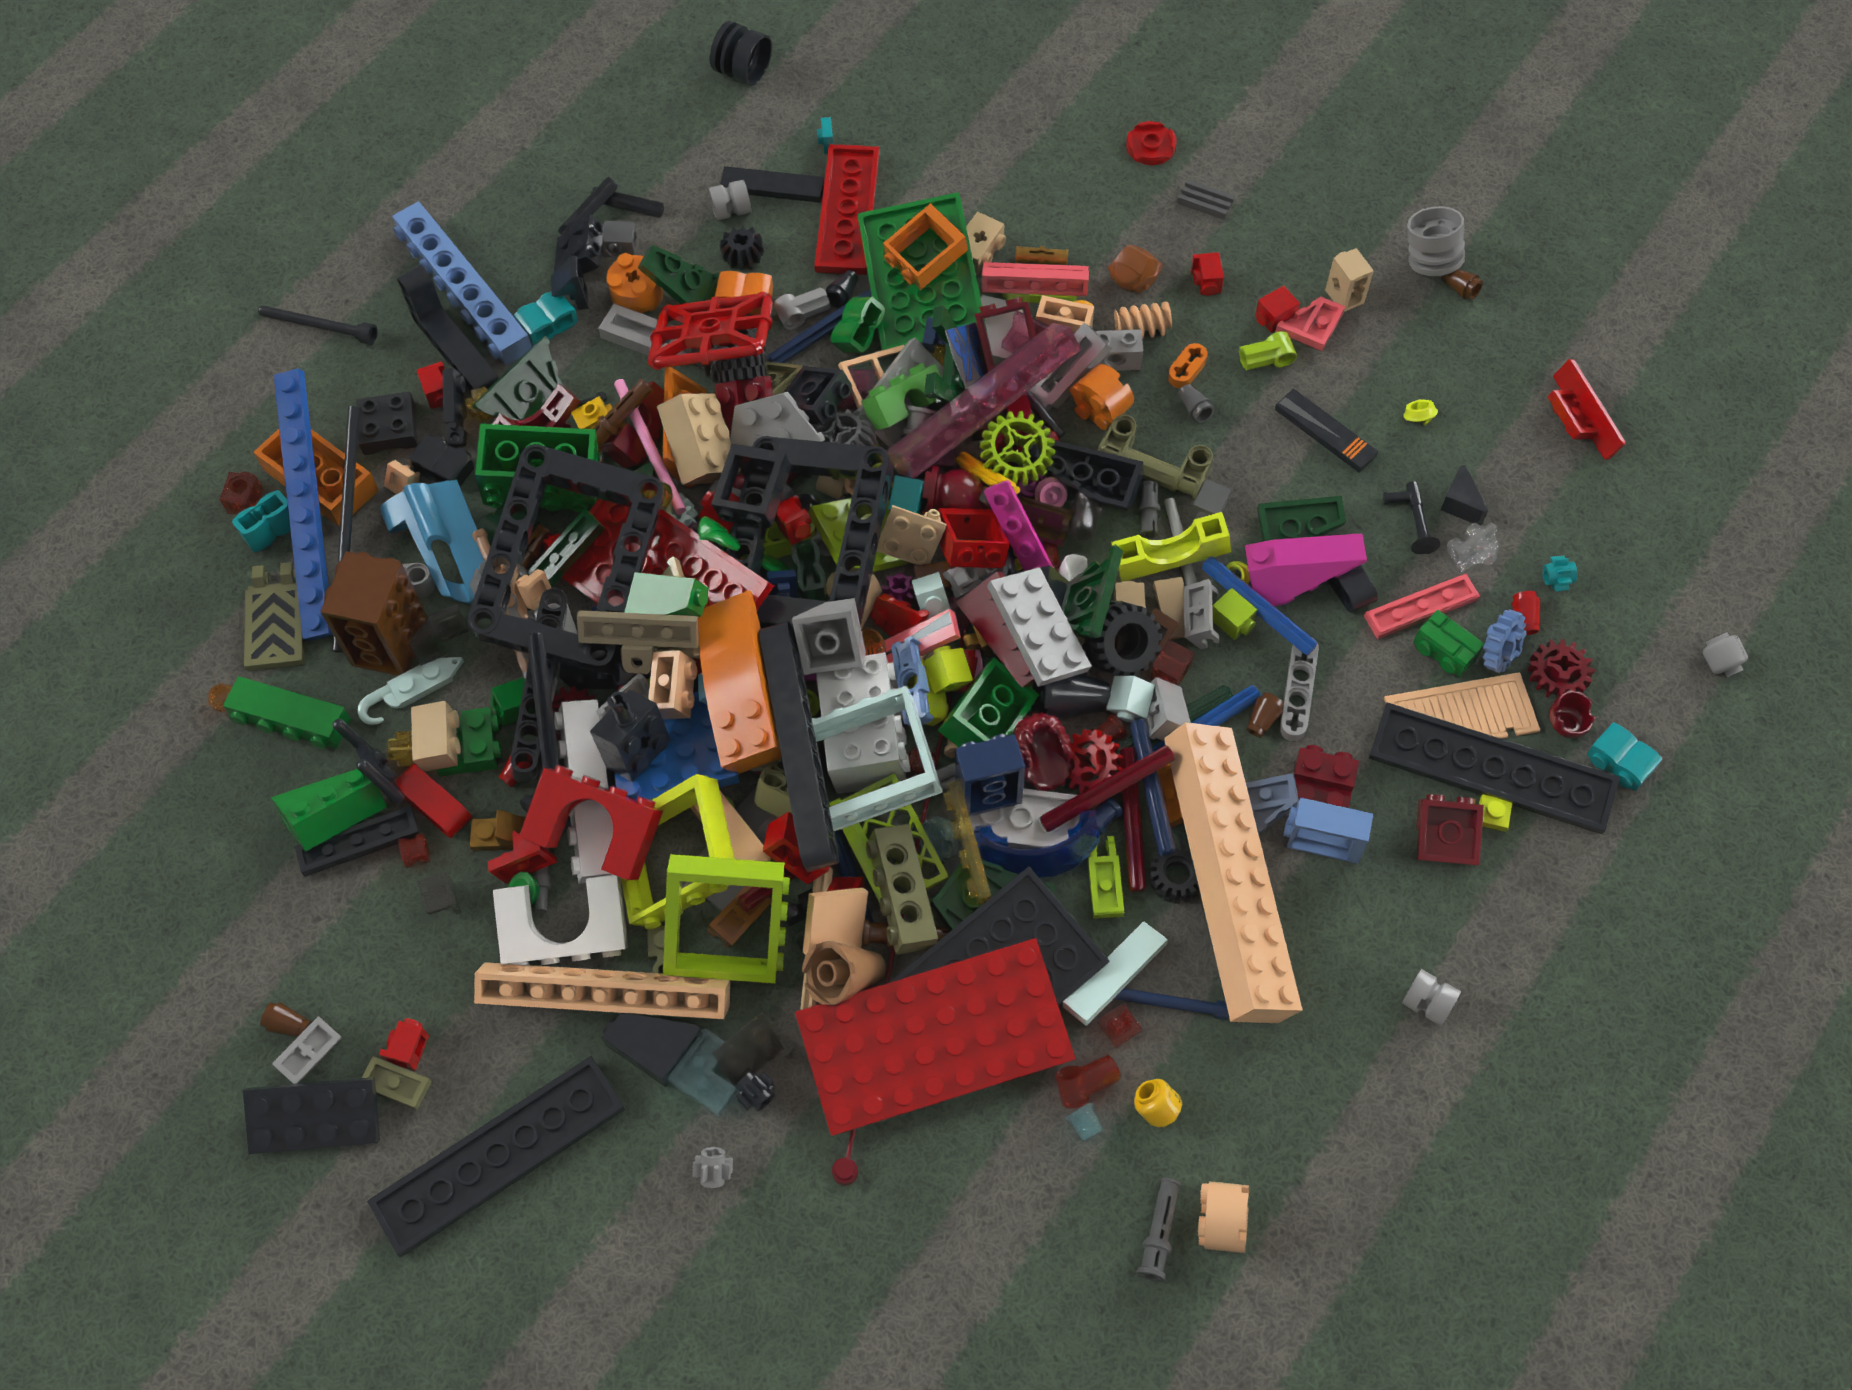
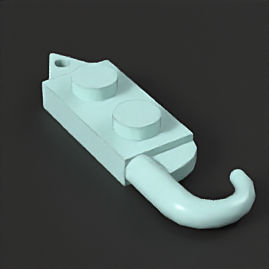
M437 655L388 681L387 685L366 695L360 701L357 711L359 718L369 725L380 724L384 721V718H371L368 716L367 711L370 706L384 700L391 708H404L453 682L454 675L464 662L462 657L440 658Z

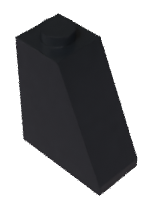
M620 1013L616 1019L612 1018L603 1030L604 1035L602 1039L605 1045L664 1087H667L704 1036L701 1028L695 1024Z

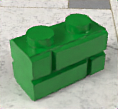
M1439 610L1419 629L1413 641V644L1416 645L1417 650L1422 655L1431 656L1439 662L1445 672L1449 674L1454 673L1458 677H1461L1479 657L1485 645L1484 642Z

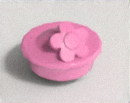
M1056 477L1045 478L1039 482L1035 489V500L1062 507L1068 496L1067 486Z

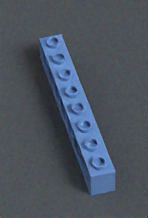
M418 201L393 215L392 217L396 225L393 230L397 238L401 242L404 240L407 242L406 247L413 258L419 257L420 264L428 274L431 273L434 276L433 281L437 288L448 293L446 296L450 304L454 308H460L463 320L467 325L472 323L478 339L489 344L487 347L494 359L500 358L506 366L522 357L532 347L528 334L422 204Z

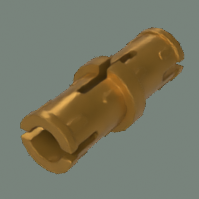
M1016 246L1015 263L1067 265V249H1046L1045 246H1040V248Z

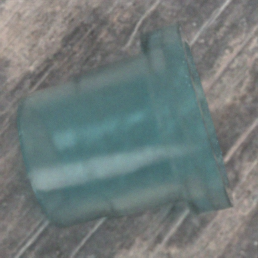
M1093 1102L1065 1117L1067 1123L1071 1122L1082 1141L1103 1130L1093 1110L1095 1108Z

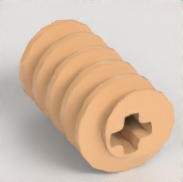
M1163 302L1160 308L1157 303H1153L1149 309L1146 304H1142L1139 311L1137 306L1133 305L1130 307L1129 312L1126 307H1121L1119 314L1115 309V330L1141 329L1143 339L1145 331H1148L1151 338H1154L1155 330L1158 329L1161 336H1165L1166 328L1172 329L1170 306L1168 302Z

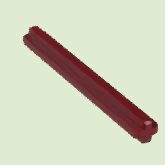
M1167 745L1161 747L1040 817L1042 826L1047 832L1054 830L1175 760L1174 753Z
M1122 748L1119 755H1123V759L1119 761L1123 769L1137 762L1136 750L1134 748ZM1136 782L1122 790L1129 890L1131 892H1142L1146 888L1139 784Z

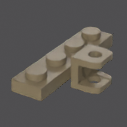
M579 611L577 614L579 643L623 645L621 648L622 664L627 673H649L652 668L653 652H657V646L697 648L699 644L698 616ZM632 661H642L643 664L638 666Z

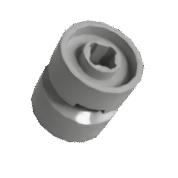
M744 180L730 182L726 188L723 185L708 188L716 221L730 218L732 213L740 216L752 212Z
M1421 969L1401 1004L1415 1012L1425 1011L1426 1018L1442 1026L1461 991L1447 983L1438 984L1437 977Z

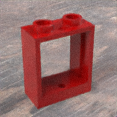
M938 509L941 518L940 522L947 524L939 544L949 567L1001 568L1005 566L1010 543L992 509ZM966 517L970 518L968 521H964ZM957 539H984L985 541H980V540H957Z

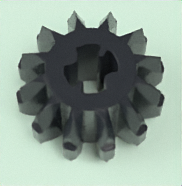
M742 225L741 229L738 230L732 227L731 233L724 232L723 239L720 240V251H722V259L724 262H728L731 268L738 265V268L742 270L747 265L752 269L753 263H760L761 256L764 253V245L760 233H756L753 227L746 230L744 225Z

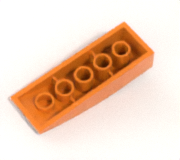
M748 590L704 608L702 616L698 617L703 683L718 756L722 768L731 772H737V774L782 758L759 636L761 627L752 591Z

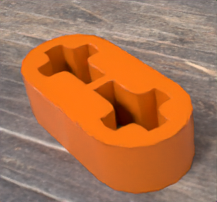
M1196 343L1188 345L1171 365L1168 381L1173 387L1182 388L1184 385L1191 384L1203 369L1208 356L1207 350L1203 345ZM1196 354L1200 356L1196 357L1192 363L1190 362L1191 356L1194 357ZM1184 369L1186 370L1185 376L1182 375L1180 378L1176 376V374H1181Z

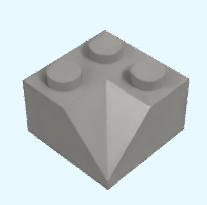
M855 598L825 602L792 618L804 675L863 666L866 651Z

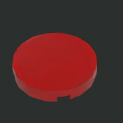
M1142 122L1134 126V129L1127 134L1126 149L1128 154L1139 163L1144 165L1163 164L1171 159L1175 153L1177 138L1174 131L1170 128L1168 130L1160 122Z

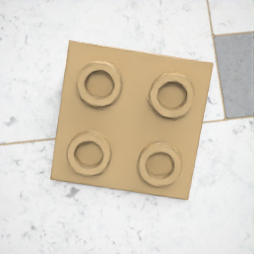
M892 505L880 535L877 551L916 565L930 564L947 524L940 522V513L935 509H930L923 516Z

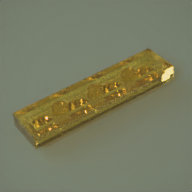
M960 780L948 782L947 793H943L946 810H952L955 821L951 822L954 839H960L963 850L958 851L961 866L963 869L968 868L971 879L966 880L970 898L976 897L977 904L983 905L991 898V893Z

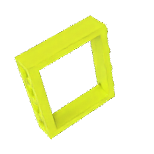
M695 774L652 799V801L656 802L654 807L663 810L658 826L698 803L709 857L735 859L717 779ZM644 863L639 880L621 878L629 924L643 926L645 929H654L659 927L661 922L665 920L666 898L653 904L646 865ZM693 882L682 888L680 915L686 908L705 902V898L710 895L727 890L729 885Z

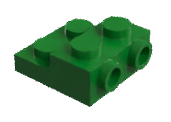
M491 707L461 711V716H459L460 726L456 728V737H458L461 746V752L457 754L458 766L437 769L439 777L498 769V758H502L500 740L496 741V732L501 731L498 714H494Z

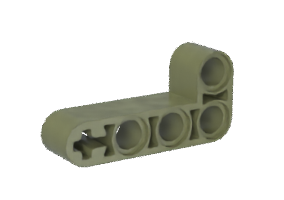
M824 740L817 742L819 758H821L824 748ZM782 758L772 761L763 770L754 796V802L758 807L777 817L782 816L788 811L792 813Z

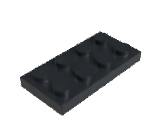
M375 1077L252 1087L243 1090L248 1154L373 1144L380 1141Z

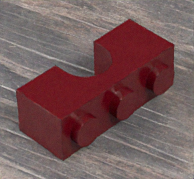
M652 381L647 384L654 391L641 402L638 410L655 442L660 435L658 431L663 425L657 406L664 403V390ZM623 423L618 427L617 435H612L601 448L623 468L634 465L638 466L645 460L647 456L646 450L636 430L628 423Z

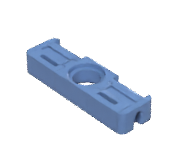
M909 636L904 639L905 643L898 641L891 647L898 689L907 686L909 679L917 675L916 685L908 690L914 699L921 724L924 725L931 722L934 718L930 714L927 693H930L927 674L920 658L918 645L921 642ZM903 710V721L911 727L907 712Z

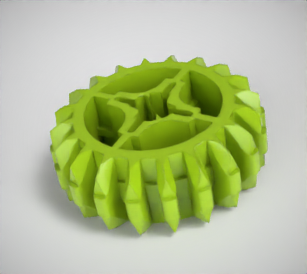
M1011 411L1008 412L1007 420L1001 415L997 416V423L991 421L988 424L989 430H984L982 434L985 440L981 441L979 445L984 450L981 452L980 458L987 460L984 468H994L992 472L1000 473L1006 478L1011 479L1015 484L1020 479L1021 484L1026 486L1028 484V477L1034 483L1037 482L1038 474L1044 476L1047 473L1046 467H1051L1053 463L1050 457L1055 455V449L1051 448L1055 440L1047 438L1051 432L1050 428L1042 430L1043 420L1034 423L1033 414H1030L1028 419H1025L1023 411L1018 413L1017 418L1014 417ZM1015 430L1023 431L1029 435H1019ZM1003 434L1006 447L1003 448L1001 453L997 454L995 441ZM1037 443L1039 458L1032 464L1029 450ZM1013 445L1023 448L1022 452L1019 453L1018 450L1016 452L1012 450ZM1015 462L1019 467H1013L1006 463Z

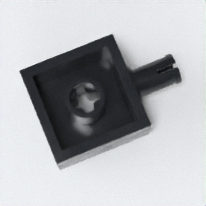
M629 689L626 693L621 691L612 693L611 696L614 702L611 697H608L607 702L611 709L590 730V733L606 768L633 782L647 769L654 758L665 750L671 738L657 704Z

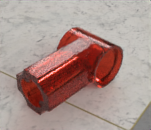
M1106 1055L1082 1067L1067 1066L1058 1070L1055 1078L1063 1107L1070 1109L1082 1107L1088 1103L1089 1095L1119 1082L1121 1075L1114 1059Z

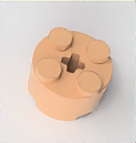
M1210 1181L1209 1184L1202 1183L1201 1213H1206V1217L1199 1216L1198 1237L1200 1246H1204L1208 1250L1245 1253L1249 1185Z

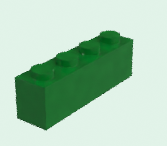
M240 676L237 677L223 704L224 709L230 715L229 718L239 725L250 723L266 733H272L274 730L293 741H299L300 738L307 740L310 744L320 749H325L326 746L334 749L338 748L342 736L332 727L336 719H342L347 725L351 721L349 714L343 706Z

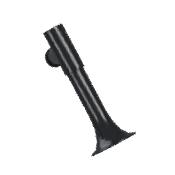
M1412 481L1407 483V491L1383 492L1384 505L1388 503L1410 502L1418 536L1417 540L1411 545V551L1415 554H1430L1439 549L1441 545L1440 540L1431 537L1427 529L1418 482Z

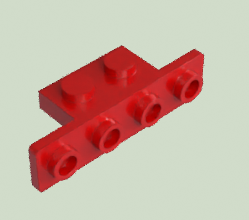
M1569 359L1553 375L1561 390H1553L1547 398L1553 406V411L1560 417L1566 427V432L1573 440L1592 439L1603 459H1611L1626 442L1575 360Z

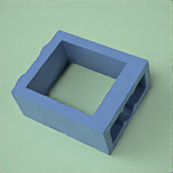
M1300 797L1297 807H1291L1289 817L1286 819L1283 836L1288 837L1286 848L1358 864L1369 842L1373 814Z

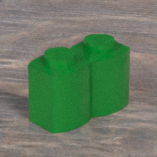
M874 297L851 298L843 310L842 320L835 326L832 332L831 343L843 353H863L872 342L874 329L883 320L885 306Z

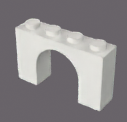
M607 875L586 879L589 903L588 924L583 933L570 942L549 940L537 930L532 918L529 885L493 890L501 964L529 965L528 961L541 960V965L560 963L559 957L571 956L572 961L591 959L590 953L602 952L603 957L621 955V950L628 948L621 877Z

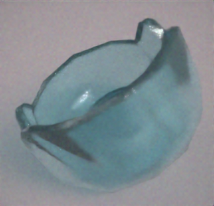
M942 816L928 817L922 826L942 865H944L958 853L961 847L960 834L957 827L949 819ZM922 841L921 845L919 846L920 852H922V849H923V846H924V842H923V841ZM927 850L925 857L932 858Z

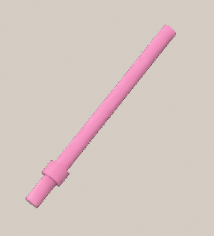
M618 379L614 382V386L622 399L629 391L623 379ZM637 407L629 417L675 513L678 515L686 511L685 505Z

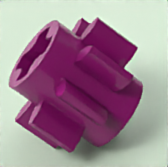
M901 572L892 577L887 576L888 586H882V594L886 593L895 597L898 601L903 600L912 605V595H915L912 585L913 577H906Z

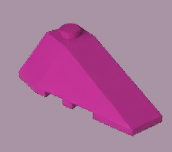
M1362 533L1276 539L1245 545L1252 588L1273 606L1287 604L1295 600L1294 597L1308 590L1312 591L1318 588L1319 584L1332 577L1337 578L1367 562Z

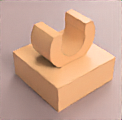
M394 460L387 464L384 487L398 494L404 491L403 488L406 485L419 483L420 473H414L409 469L410 466L402 465Z
M538 569L529 576H521L516 581L526 608L531 610L539 607L542 593L551 588L545 571Z

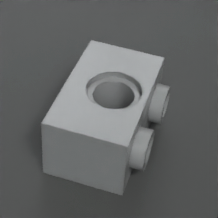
M1141 329L1095 331L1113 348L1099 364L1108 365L1116 371L1141 370L1143 358Z

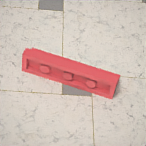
M984 262L982 292L1087 296L1089 266Z

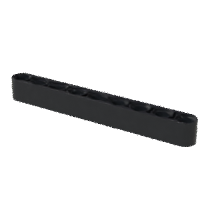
M785 621L760 629L759 636L800 857L805 870L811 872L838 864L839 856L796 636L791 623Z

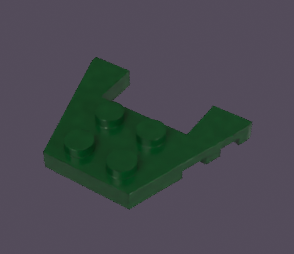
M941 305L934 308L932 328L946 343L943 378L936 372L926 374L924 396L929 399L936 398L937 403L941 405L948 404L951 410L964 416H970V410L978 409L981 399L980 394L970 397L961 379L945 330L956 328V325L945 306Z
M966 855L930 905L945 926L951 931L1019 874L1004 870L1002 866ZM1044 883L1051 892L1056 888L1052 883Z

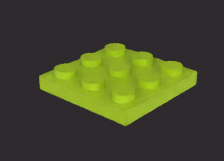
M852 498L814 505L809 510V515L836 565L839 559ZM889 500L887 501L881 532L890 513V509H888ZM866 514L861 519H867L871 514ZM877 551L873 572L910 564V562Z

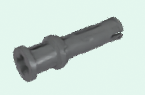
M1160 1179V1188L1149 1237L1143 1240L1142 1247L1145 1249L1141 1267H1137L1136 1271L1139 1277L1155 1282L1165 1281L1166 1274L1163 1272L1166 1257L1172 1250L1168 1240L1179 1187H1181V1183L1175 1179Z

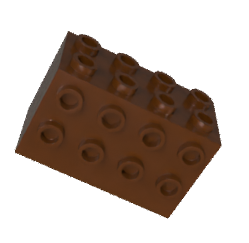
M345 552L342 561H339L336 565L335 578L332 585L325 591L324 604L320 613L351 666L399 676L407 672L412 660L418 657L420 651L419 642L422 635L428 632L430 619L401 562L389 557L385 559L373 557L365 552Z

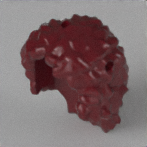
M1034 713L1033 716H1027L1020 720L1014 728V734L1016 735L1025 764L1024 780L1029 781L1031 785L1035 786L1037 791L1040 789L1042 791H1051L1058 786L1065 785V779L1070 775L1068 770L1073 767L1069 761L1073 758L1069 734H1065V727L1061 725V721L1055 715L1051 716L1046 713Z

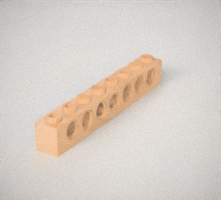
M485 962L475 972L474 1003L724 1019L730 1008V980L666 976L662 973Z

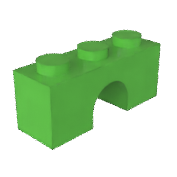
M924 363L918 364L909 369L910 375L905 377L904 374H900L888 380L890 385L886 388L880 385L868 391L870 396L863 399L861 404L875 431L890 427L909 416L904 403L905 395L910 398L913 406L923 407L936 401V398L929 399L924 396L926 374L936 372L942 378L936 363L926 367Z

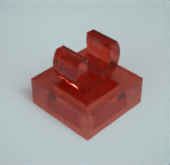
M1124 1003L1098 1020L1099 1026L1115 1048H1118L1142 1031V1027Z

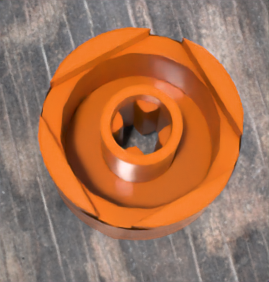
M624 253L618 256L617 261L610 266L607 272L606 279L613 304L641 314L649 310L651 312L660 305L663 298V290L638 269L644 256Z
M1099 364L1092 368L1070 388V393L1077 405L1075 407L1077 415L1083 420L1089 418L1101 430H1106L1117 416L1123 415L1133 405V392L1127 383L1123 386L1118 380L1121 375L1105 364Z

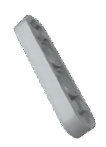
M1318 643L1316 648L1307 655L1306 661H1300L1302 652L1293 645L1291 649L1283 700L1284 706L1282 707L1283 713L1280 720V733L1289 741L1302 739L1308 727L1319 651ZM1303 670L1309 675V679L1299 681L1294 677L1293 672ZM1293 695H1299L1304 698L1305 704L1301 707H1296L1291 704L1289 698ZM1293 715H1298L1296 723L1298 728L1296 731H1291V726H1289Z

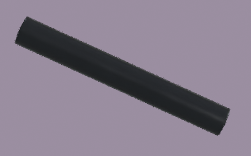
M1011 373L1006 378V381L1014 390L1019 386L1024 390L1029 399L1031 410L1040 420H1043L1047 428L1049 427L1051 431H1056L1059 439L1062 438L1066 432L1016 374Z

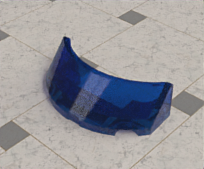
M1096 810L1080 812V819L1076 826L1067 829L1068 839L1053 846L1024 850L1009 848L1008 837H1000L995 834L991 824L976 826L973 832L979 856L984 861L1002 866L1004 870L1020 874L1029 866L1039 878L1054 877L1073 869L1083 862L1100 842Z

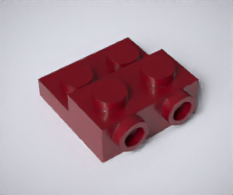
M760 376L715 384L716 391L714 393L721 405V413L729 430V437L731 436L736 405L773 396L771 376Z
M1307 745L1306 748L1300 747L1293 773L1298 799L1301 797L1349 808L1359 761L1354 760L1353 756L1347 752H1336L1335 755L1323 753V749L1317 745Z
M1426 794V799L1418 800L1416 860L1480 865L1484 805L1475 804V798L1457 797L1456 802L1445 801L1444 795Z

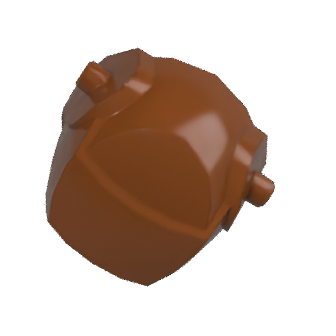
M1131 244L1120 251L1112 264L1108 265L1107 270L1110 271L1111 279L1115 280V283L1121 289L1141 293L1157 280L1164 266L1153 254Z

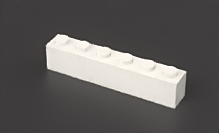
M598 700L561 702L559 711L554 713L555 729L561 730L562 739L558 741L559 759L564 758L565 767L573 770L572 776L580 779L583 778V775L593 777L601 781L599 786L608 789L606 766L590 733V730L600 721L596 712L599 709ZM586 800L578 804L569 814L572 827H568L567 831L569 845H574L575 856L571 857V870L573 875H577L578 884L586 883L587 878L613 875L601 870L613 836L611 816L600 803L594 800Z

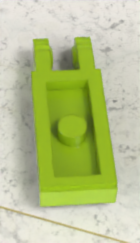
M1107 836L1105 841L1108 856L1097 857V841L1095 837H1088V871L1093 918L1124 917L1119 855L1116 856L1114 836Z

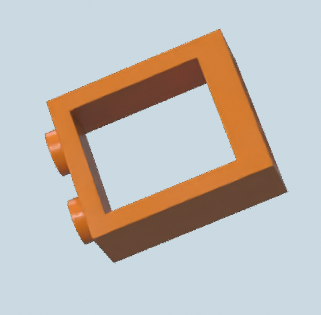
M931 203L883 243L885 250L884 258L892 268L897 267L902 271L901 274L906 282L910 285L914 283L920 290L968 251L966 237ZM931 228L948 247L917 272L899 253Z

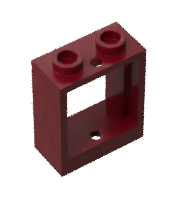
M1021 297L1006 300L1007 306L997 309L995 303L979 307L980 313L975 314L989 378L1043 365L1028 301L1022 302ZM1023 309L1033 356L995 365L984 319Z

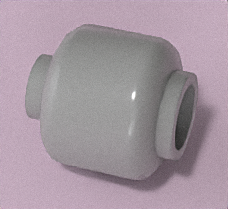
M1728 632L1706 642L1707 647L1703 649V655L1714 674L1724 672L1726 677H1729L1743 670L1741 664L1748 660V654L1738 636H1729Z

